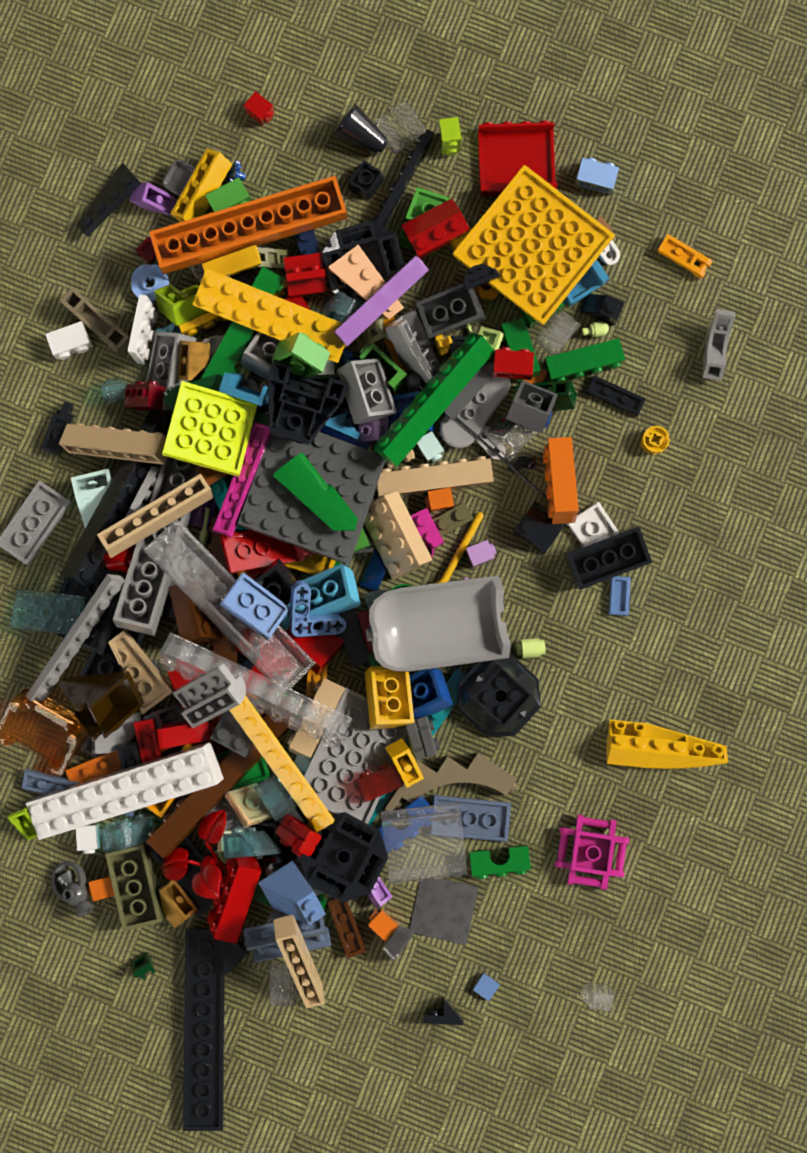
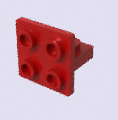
M321 253L285 257L283 259L289 296L326 292L325 269Z

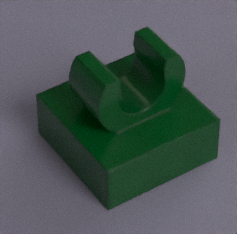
M148 952L130 961L132 973L136 978L146 979L145 973L151 971L152 974L155 973L152 959Z

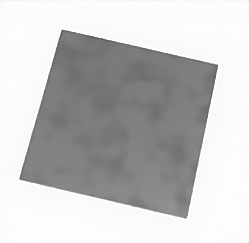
M422 874L409 930L414 931L416 934L466 945L479 887Z

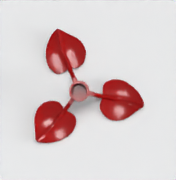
M225 810L208 814L199 824V837L205 840V845L212 854L211 856H206L202 863L187 860L188 851L186 849L176 848L167 858H164L161 872L164 876L172 881L180 880L186 874L187 864L202 867L200 873L193 877L192 888L197 895L207 899H219L221 873L224 871L225 864L217 858L218 854L214 852L209 842L216 844L222 838L226 825Z

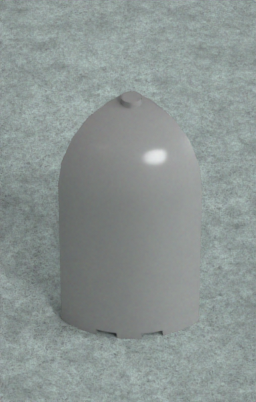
M499 576L403 587L383 593L374 600L369 609L370 629H366L367 641L372 643L375 659L383 667L393 671H416L509 658L511 643L507 633L506 622H501L500 612L504 611V588Z

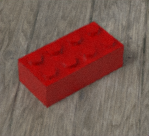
M232 852L231 857L227 858V869L225 875L221 876L219 899L213 900V910L209 911L207 917L213 938L237 944L262 872L257 859L242 852Z

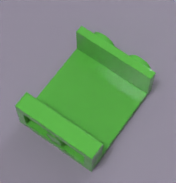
M373 343L370 346L366 345L360 351V360L372 359L373 357L375 359L379 358L381 364L386 366V369L394 375L388 382L390 393L395 395L405 384L407 374Z

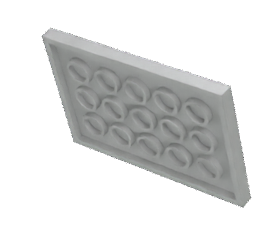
M345 688L303 775L329 812L335 815L346 812L367 824L369 823L394 769V765L385 747L401 738L406 742L408 736L405 725L390 729H370L367 698Z

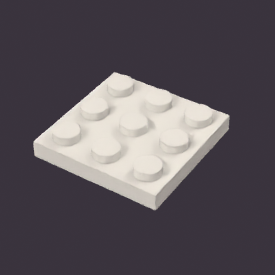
M140 294L128 353L137 364L145 365V361L149 360L150 349L148 347L149 342H152L154 338L152 328L153 323L156 324L158 312H156L149 298Z

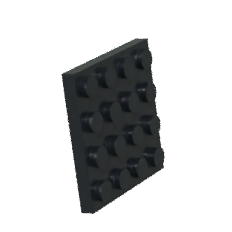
M98 568L88 587L73 584L65 578L43 629L65 638L106 575L114 574ZM124 583L120 591L110 602L109 607L101 615L99 622L91 630L88 638L81 645L82 647L103 655L115 627L113 617Z

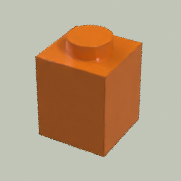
M451 487L428 491V496L424 497L426 508H430L431 512L454 508Z
M110 875L88 882V895L90 898L92 897L93 901L115 896Z
M382 908L379 912L375 910L368 917L370 920L368 926L384 941L399 927V924Z

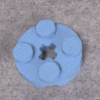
M155 264L139 266L131 277V288L136 297L139 298V294L145 295L151 303L156 302L154 291L170 284L167 274L163 275L160 267ZM149 279L151 281L154 279V286L146 287V280Z

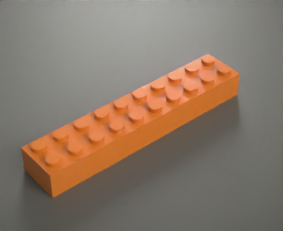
M332 176L150 231L149 234L159 267L164 275L253 245H263L347 219V211L336 176Z

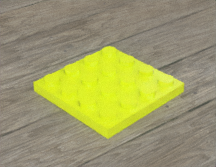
M182 381L162 455L239 477L257 404Z

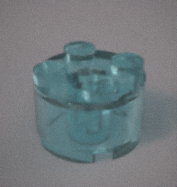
M337 292L336 295L330 296L327 299L321 315L343 323L362 303L348 297L343 292Z

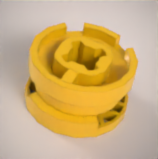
M661 426L648 428L641 438L642 448L649 454H660L669 445V433Z

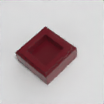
M147 237L136 249V253L149 264H152L157 257L152 240Z

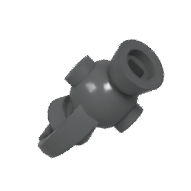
M62 861L58 864L52 874V887L55 894L59 898L64 899L69 905L76 906L77 918L87 915L95 907L89 901H86L88 891L84 870L79 864L72 861ZM68 866H71L74 869L59 876V874ZM75 871H76L77 876H78V882H75V879H76ZM59 883H60L62 886H64V885L66 886L65 889H64V891L61 889Z

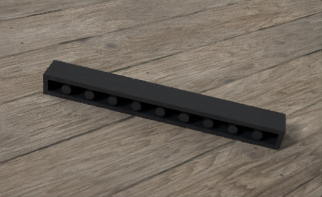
M150 410L140 430L148 433L160 432L167 437L172 415L166 410ZM123 460L60 573L61 576L73 584L88 587L107 552L97 534L126 517L154 463Z

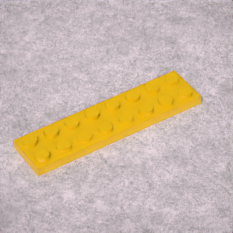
M206 268L192 304L193 306L280 341L298 332L308 335L309 339L323 345L330 352L328 360L335 363L339 362L345 346L333 331L342 324L341 322Z

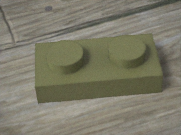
M464 502L433 519L441 537L472 521L474 518Z

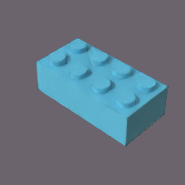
M343 563L302 580L311 589L309 616L341 614L361 605L354 573ZM298 605L295 608V612L301 613L305 606ZM290 610L281 621L282 627L287 630L289 629Z

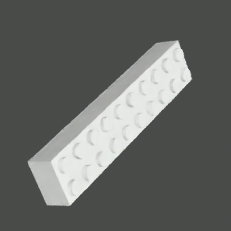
M207 742L35 797L25 804L37 837L41 840L217 785L224 778L211 742Z

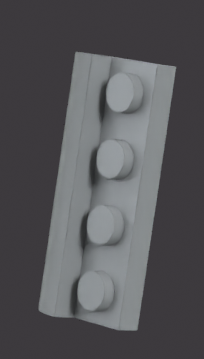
M221 664L177 688L173 694L185 708L181 715L192 728H195L240 705L246 695V686L241 675L234 677L230 670L224 664Z

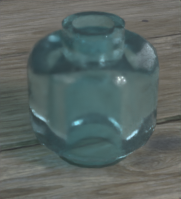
M121 377L105 380L104 384L101 385L103 400H107L109 404L124 402V393L128 383H125Z

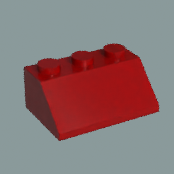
M452 198L401 225L416 255L420 259L470 232L466 220Z

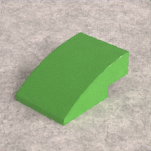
M417 187L406 215L405 223L451 198ZM402 228L398 241L399 246L414 251ZM435 252L429 254L428 256L434 257Z

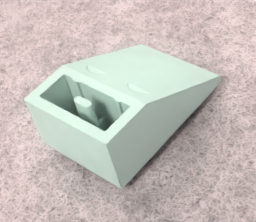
M110 469L71 478L75 498L85 528L114 477Z

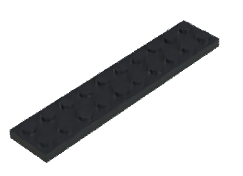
M186 928L183 1131H223L225 1037L224 941L214 939L210 928Z

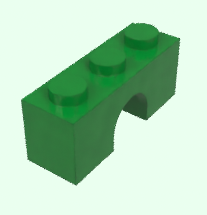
M527 844L508 846V857L503 863L493 862L490 859L489 849L469 851L471 874L476 876V879L488 878L490 874H496V877L507 876V872H515V875L527 874V870H531Z

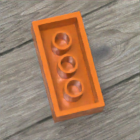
M572 437L548 438V443L544 445L543 464L546 463V470H544L545 482H547L546 499L549 500L548 518H552V524L575 523L579 508Z

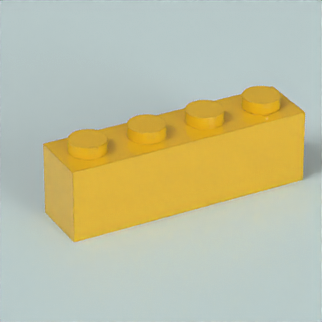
M207 148L170 214L179 222L203 216L209 207L205 195L220 188L232 163L220 152Z

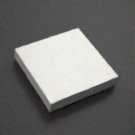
M599 502L577 515L575 523H566L581 546L619 532Z

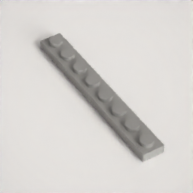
M106 575L27 693L26 697L30 701H44L49 696V692L59 681L60 676L69 666L74 655L78 653L79 648L85 639L88 638L95 624L99 622L101 615L109 607L114 596L120 591L125 581L121 576Z

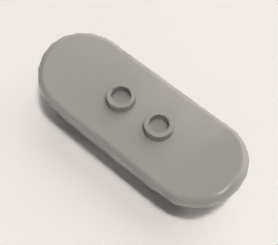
M494 363L485 364L481 367L491 379L457 416L477 435H479L510 389V378L493 377ZM446 415L442 419L440 433L448 445L454 448H465L476 439L456 419L452 421Z

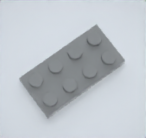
M39 480L0 536V547L29 566L72 502Z

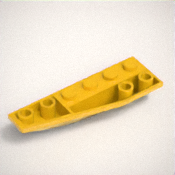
M609 720L606 746L607 764L674 769L728 763L727 746L648 723Z

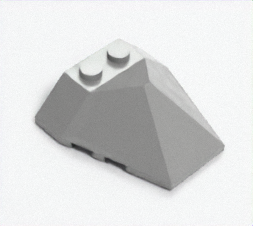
M416 307L394 319L386 327L387 338L389 341H392L399 361L413 373H417L427 383L438 373L442 362L440 357H436L432 347L435 346V343L428 338L418 308Z

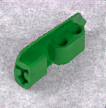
M303 452L295 456L273 474L275 479L333 531H355L358 521L357 516L335 488L325 482Z

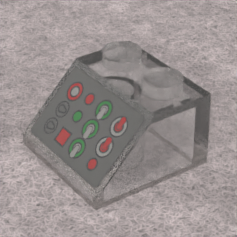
M506 411L483 433V436L511 461L535 438L538 432L506 419L509 412Z

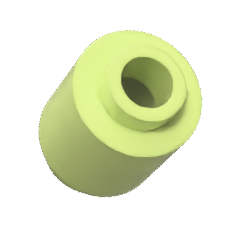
M539 638L520 640L519 644H516L517 655H521L522 659L539 658L546 653L544 640H539Z

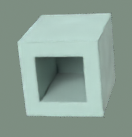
M432 431L424 435L416 444L427 463L431 461L435 463L442 458L444 449Z

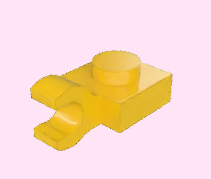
M439 335L434 339L439 357H446L449 353L450 345L453 344L451 337L447 336L444 339L443 335Z

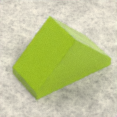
M27 808L8 815L10 822L27 840L37 837Z

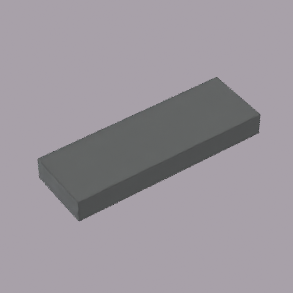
M480 368L443 413L453 421L491 377Z

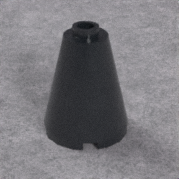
M355 103L334 133L336 138L374 154L378 151L382 153L387 145L385 142L387 138Z

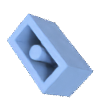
M582 158L575 186L611 195L619 167H615L613 163L597 162L594 158Z

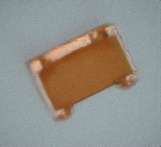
M24 689L9 701L0 722V743L12 745L18 741L49 759L47 763L48 769L51 773L61 777L75 756L87 732L74 713L48 698L44 701H30L26 697L30 689Z

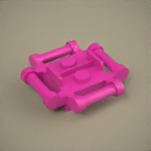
M577 814L575 829L560 827L559 833H561L558 857L555 860L554 866L569 869L567 884L574 885L575 883L607 890L609 876L624 877L625 871H623L629 838L615 836L616 820L610 819V821L587 818L584 815ZM582 826L607 828L609 831L608 834L582 831ZM573 835L571 861L565 862L568 836ZM615 842H617L619 846L616 867L611 869ZM576 871L600 874L602 879L575 876Z

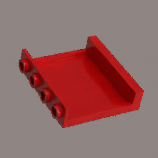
M542 120L538 123L522 121L512 124V122L505 121L501 124H493L492 122L479 124L480 197H499L524 165L557 189L554 154L555 122Z

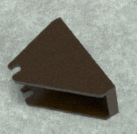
M129 671L67 677L59 684L61 690L75 709L73 712L75 717L92 740H96L101 734H103L104 739L107 738L144 704Z

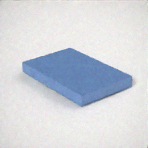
M244 572L241 573L219 604L266 640L270 639L290 610L289 606Z

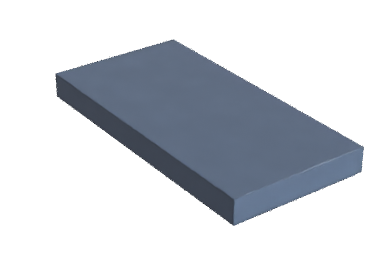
M434 795L432 808L436 815L431 823L430 834L508 842L511 802Z

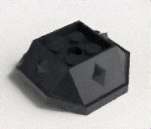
M374 221L335 230L322 252L332 292L354 306L361 305L366 300L358 296L351 287L344 284L333 272H330L327 269L330 265L359 245L385 282L404 266L396 233Z
M511 653L509 658L476 662L457 683V710L487 737L516 736L541 708L539 680ZM502 690L504 697L498 701L495 698V694Z
M346 812L333 815V824L317 832L322 838L318 845L315 846L311 856L304 854L299 856L308 884L342 903L370 894L389 858L380 830ZM341 851L349 853L350 859L347 862H342L339 859Z

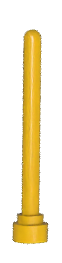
M478 512L443 576L437 583L449 581L481 523L483 513Z

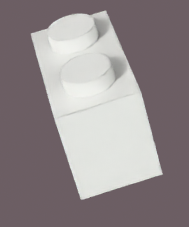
M82 321L46 334L51 352L56 359L65 360L71 357V354L76 352L78 354L84 353L89 350L88 348L93 347L86 326Z

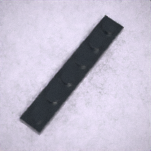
M427 129L424 134H420L416 143L418 144L416 150L410 152L407 166L401 168L398 175L400 178L397 183L394 182L389 191L391 195L382 202L380 207L382 211L379 215H375L374 222L385 227L432 143L434 132Z

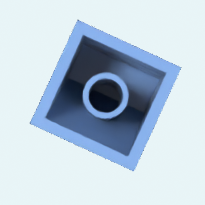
M293 861L258 883L273 909L288 916L294 915L295 919L311 925L326 915L313 889Z

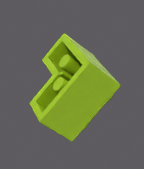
M169 284L154 291L158 310L176 326L208 312L192 305L199 289L197 284L181 291L172 284Z

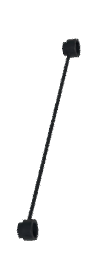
M410 373L406 377L405 383L408 388L416 389L419 387L422 390L424 389L420 385L422 380L417 373ZM458 417L455 418L462 426H464L470 433H472L479 441H481L487 448H489L496 456H498L504 463H506L513 471H515L521 478H523L529 485H531L538 493H540L546 499V495L542 491H540L533 483H531L525 476H523L516 468H514L508 461H506L499 453H497L491 446H489L483 439H481Z

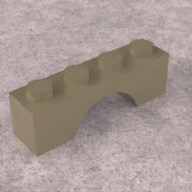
M72 287L60 302L121 356L129 346L130 336L106 318Z

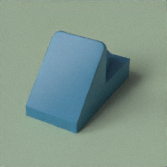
M348 413L330 418L320 430L353 445L356 444L360 435L355 428L343 425Z

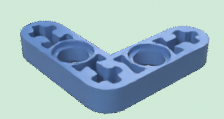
M301 580L296 581L292 585L289 629L294 636L340 634L346 629V622L339 614L309 616L310 587ZM301 587L304 588V590H302V592H301V597H302L303 599H300V595H299V593L297 592V591H300ZM298 605L305 606L301 613L295 612V608ZM336 621H339L340 624H337V627H334L333 625L336 624ZM316 622H322L320 629H313V625ZM298 624H301L302 626L299 627V630H296L295 627H298Z

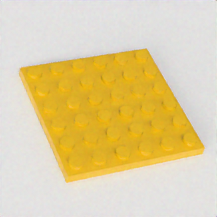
M524 165L453 252V256L469 269L480 264L495 268L500 274V278L488 282V284L544 326L614 239L615 234Z

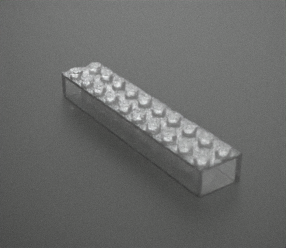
M178 519L144 550L282 694L289 691L315 664L280 625L276 628L270 639L266 640L219 605L236 580Z
M171 632L159 653L164 669L170 672L175 670L181 673L180 675L187 680L195 679L213 668L224 664L234 677L242 676L246 686V697L259 714L266 713L275 722H285L294 731H304L306 736L311 739L317 740L318 738L325 741L324 744L330 748L337 747L340 749L350 728L351 717Z

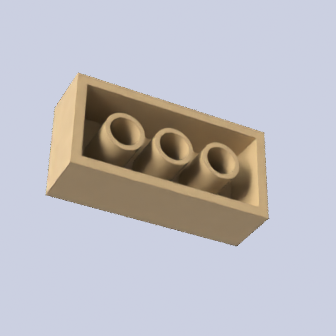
M398 491L384 495L370 504L364 525L392 580L406 576L432 561Z

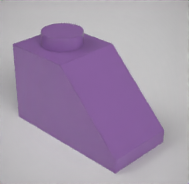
M144 182L131 193L129 201L144 209L171 216L170 213L175 206L177 197L148 182Z

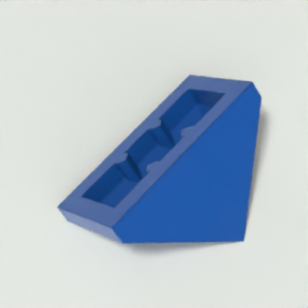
M377 550L374 551L360 582L361 586L378 592L387 571Z

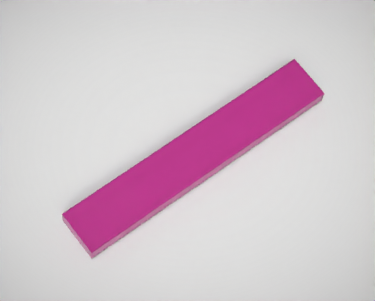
M254 422L239 477L233 476L212 529L214 532L228 537L233 536L264 450L271 436L269 426Z

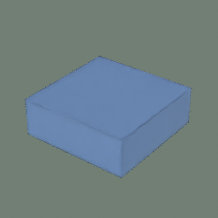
M483 973L473 987V991L490 1001L500 984Z

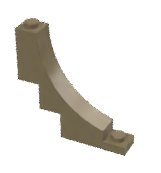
M476 753L467 769L448 756L437 772L416 760L424 779L408 788L402 781L385 807V810L390 813L393 810L397 812L403 803L401 801L402 797L411 803L427 791L453 783H475L491 787L505 795L508 793L512 794L518 785L516 783L517 778L479 753Z

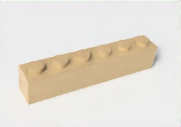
M76 423L66 425L59 442L68 453L162 465H164L167 456L162 455L166 436L160 432L148 433L143 430L137 432L126 428L119 430L113 427L102 428L97 425L85 426Z
M481 456L474 458L475 461L468 462L467 459L456 460V463L448 464V461L437 462V466L420 464L417 465L418 468L410 469V466L399 467L398 471L382 469L377 484L379 498L396 491L399 492L400 496L427 493L428 491L448 487L458 489L493 484L491 459Z
M199 474L98 533L97 536L110 558L212 499L211 488L203 476Z
M294 915L274 919L276 942L306 1009L325 1004L322 981Z

